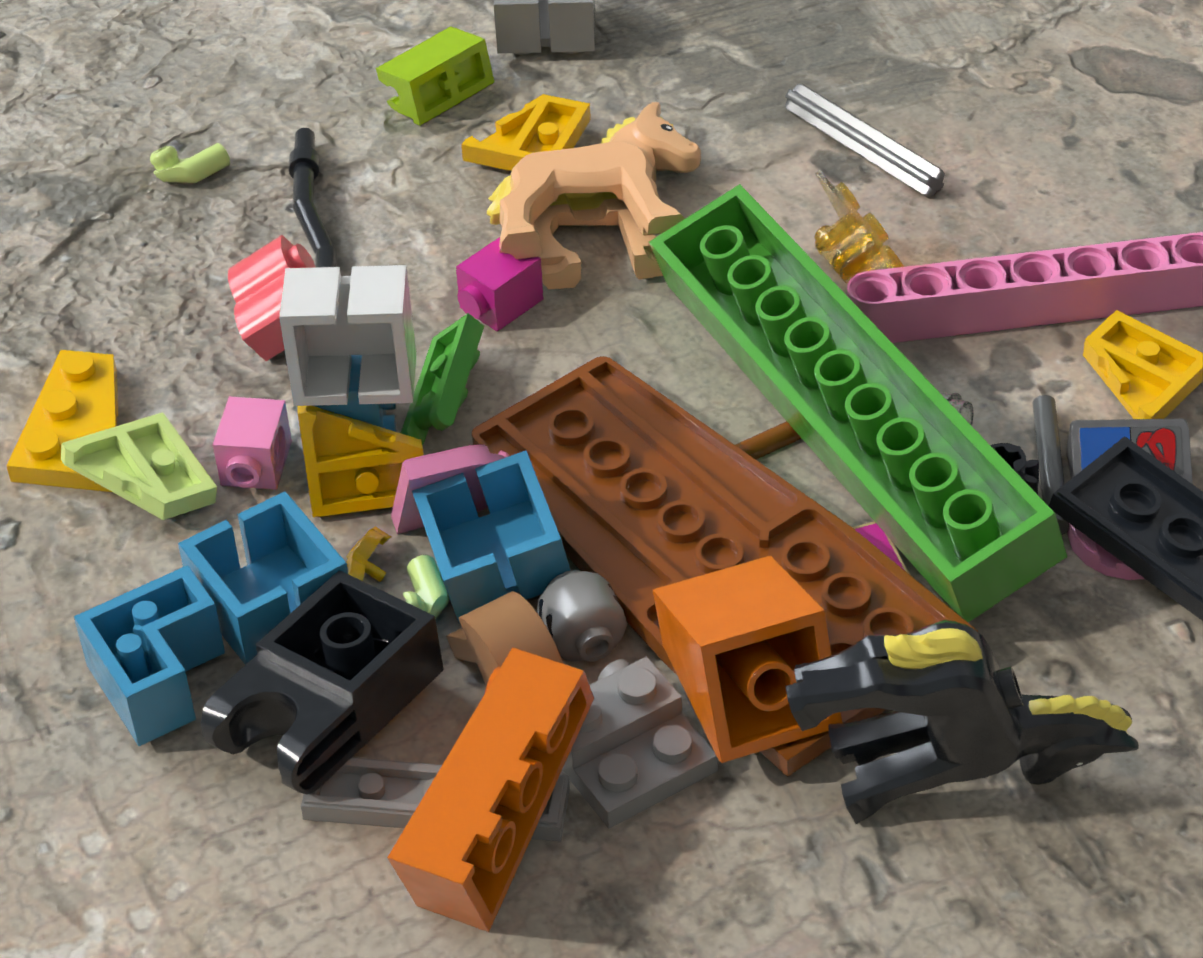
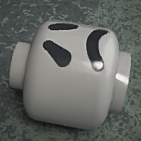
M577 570L564 572L550 581L538 601L537 613L550 632L560 656L565 660H585L590 662L601 660L611 653L625 634L627 620L610 583L598 573Z

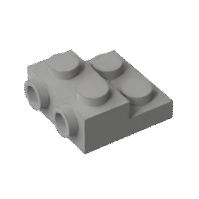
M646 656L632 664L624 659L613 661L601 671L598 681L590 684L594 700L562 769L566 775H569V780L608 829L714 774L718 771V758L714 750L682 714V697Z

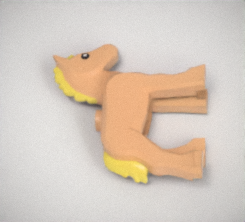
M652 102L643 108L637 118H627L622 124H615L614 128H609L607 130V138H602L600 144L535 152L526 155L513 167L511 175L506 177L488 198L492 202L487 210V215L490 216V224H501L502 226L499 245L500 253L511 254L515 259L540 257L542 282L548 290L575 288L581 280V260L576 252L564 248L554 238L553 233L559 226H619L636 277L640 280L663 276L649 241L656 238L654 234H662L685 218L675 208L665 204L660 199L656 187V171L688 173L696 170L701 162L699 146L683 137L676 131L673 124L660 117V103Z

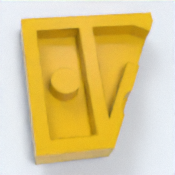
M542 94L525 104L522 110L510 113L496 121V132L484 140L479 141L473 136L465 139L461 144L463 161L512 171L513 167L523 157L531 153L574 148L591 120L590 103Z
M1118 310L1085 338L1084 358L1133 419H1165L1203 382L1202 352Z
M297 406L312 516L321 517L393 507L402 463L407 459L424 456L421 439L315 406Z

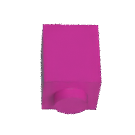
M500 237L456 266L457 298L460 308L466 314L469 313L475 319L480 320L497 332L544 300L541 258L515 259L511 254L500 253Z

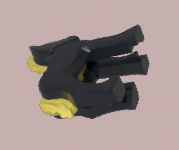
M942 620L906 634L868 635L840 653L818 661L795 665L794 671L797 683L785 686L791 712L802 731L817 727L822 720L837 712L862 708L893 710V712L860 721L828 725L831 749L835 758H840L843 765L854 761L859 765L855 767L857 779L841 784L846 808L855 824L873 815L885 804L902 796L932 789L947 783L964 782L992 776L1009 768L1017 760L1020 761V767L1026 781L1031 784L1040 785L1050 783L1074 768L1091 763L1104 753L1129 752L1139 749L1138 741L1127 732V729L1132 724L1131 715L1127 710L1118 705L1110 704L1107 700H1098L1094 696H1083L1074 699L1071 695L1041 696L1021 694L1012 666L1000 669L983 635L970 626L955 621ZM889 754H893V755H890V756H887V757L878 759L879 757L886 756V755H889Z

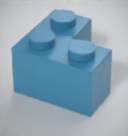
M188 565L74 616L86 665L138 746L144 745L196 720L186 671L224 654L225 649L215 603Z

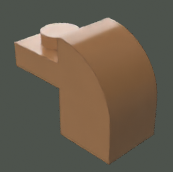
M513 591L458 617L462 628L446 635L454 657L477 663L486 686L492 672L497 667L502 666L512 647L563 664L556 644L538 613L524 597Z

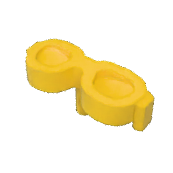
M376 526L371 528L346 556L348 574L363 581L364 574L366 573L381 582L386 575V571L374 565L368 559L378 544H385L392 536Z

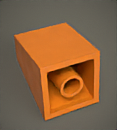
M771 555L652 589L663 647L721 763L829 731V724H843L841 712H837L822 720L817 727L802 731L791 712L785 686L797 683L794 671L795 665L818 661L832 656L825 610Z

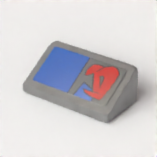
M1186 419L1075 420L1070 424L1066 451L1071 479L1125 436L1193 484L1190 434Z

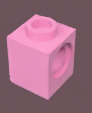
M229 396L213 442L221 486L277 490L292 443L285 400Z

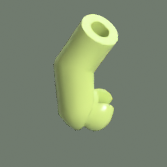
M216 143L194 156L184 159L178 158L174 147L165 146L151 153L150 162L156 169L153 174L163 182L197 183L229 166L230 157L220 143Z
M429 555L417 556L407 566V572L415 592L406 591L403 592V596L406 599L405 602L434 615L436 619L448 605L449 595L435 559Z

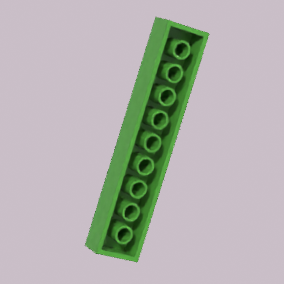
M741 184L649 241L668 287L948 606L965 621L970 622L1067 558L1055 512Z

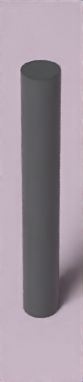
M1040 395L1033 400L1032 405L1042 500L1049 506L1053 493L1061 488L1065 482L1056 402L1052 396ZM1055 513L1061 535L1068 532L1069 523Z

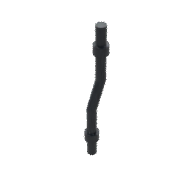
M300 128L295 133L294 150L289 156V174L293 179V210L315 254V267H336V249L314 205V180L318 177L320 167L319 155L315 150V134L309 128Z

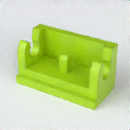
M452 26L376 68L378 80L387 87H393L399 95L387 100L388 105L398 113L412 118L414 123L419 126L495 83L485 39Z

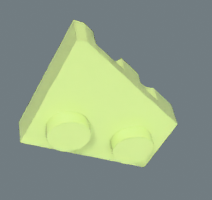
M163 412L61 443V461L65 466L162 520L216 503V484Z

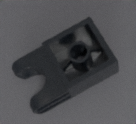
M339 570L255 644L257 655L208 699L202 712V735L204 740L210 745L233 755L243 752L261 739L274 735H284L277 746L278 767L282 783L298 793L308 795L315 792L444 671L435 616Z

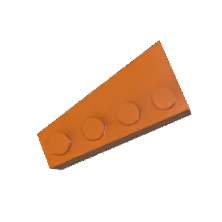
M512 647L502 666L497 667L492 672L484 696L387 857L416 906L486 932L490 931L594 700L584 670Z

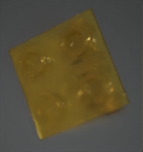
M820 170L815 174L839 220L831 226L825 225L817 230L814 236L816 241L815 248L832 266L834 271L840 274L842 280L848 283L858 273L904 267L894 251L887 244L883 246V243L889 237L874 215L869 212L862 217L857 212L860 209L858 201L843 182L834 187Z

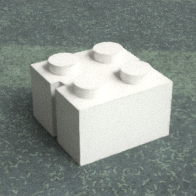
M406 265L353 266L351 276H341L340 267L285 268L279 318L294 406L347 405L352 355H362L358 392L359 404L413 403L416 346Z

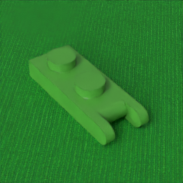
M469 313L432 338L414 391L413 403H410L401 430V434L421 439L422 445L431 426L443 431L454 423L457 411L467 397L468 389L465 386L470 370L479 359L480 351L477 348L484 329V325Z

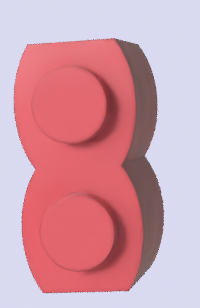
M283 235L236 263L228 270V282L236 302L234 315L242 340L265 361L285 350L279 318L285 268H316L308 251L299 243L293 245Z

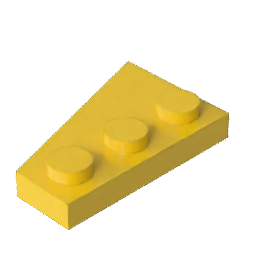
M60 350L6 465L11 482L112 492L65 466L61 461V443L117 426L118 385L117 368L113 354Z

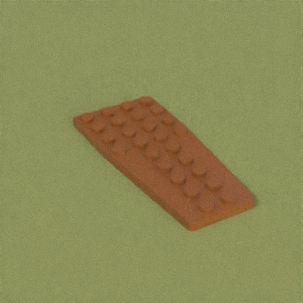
M600 356L594 358L472 430L473 445L488 446L489 452L492 454H498L502 450L511 456L525 450L527 451L561 537L566 555L580 571L598 573L610 583L624 611L627 623L675 674L676 672L662 644L652 589L770 555L825 610L832 655L851 647L868 635L906 634L942 620L963 623L976 630L846 522L609 357ZM862 708L841 712L842 723L845 724L878 716L886 709ZM829 731L760 752L788 777L831 748Z

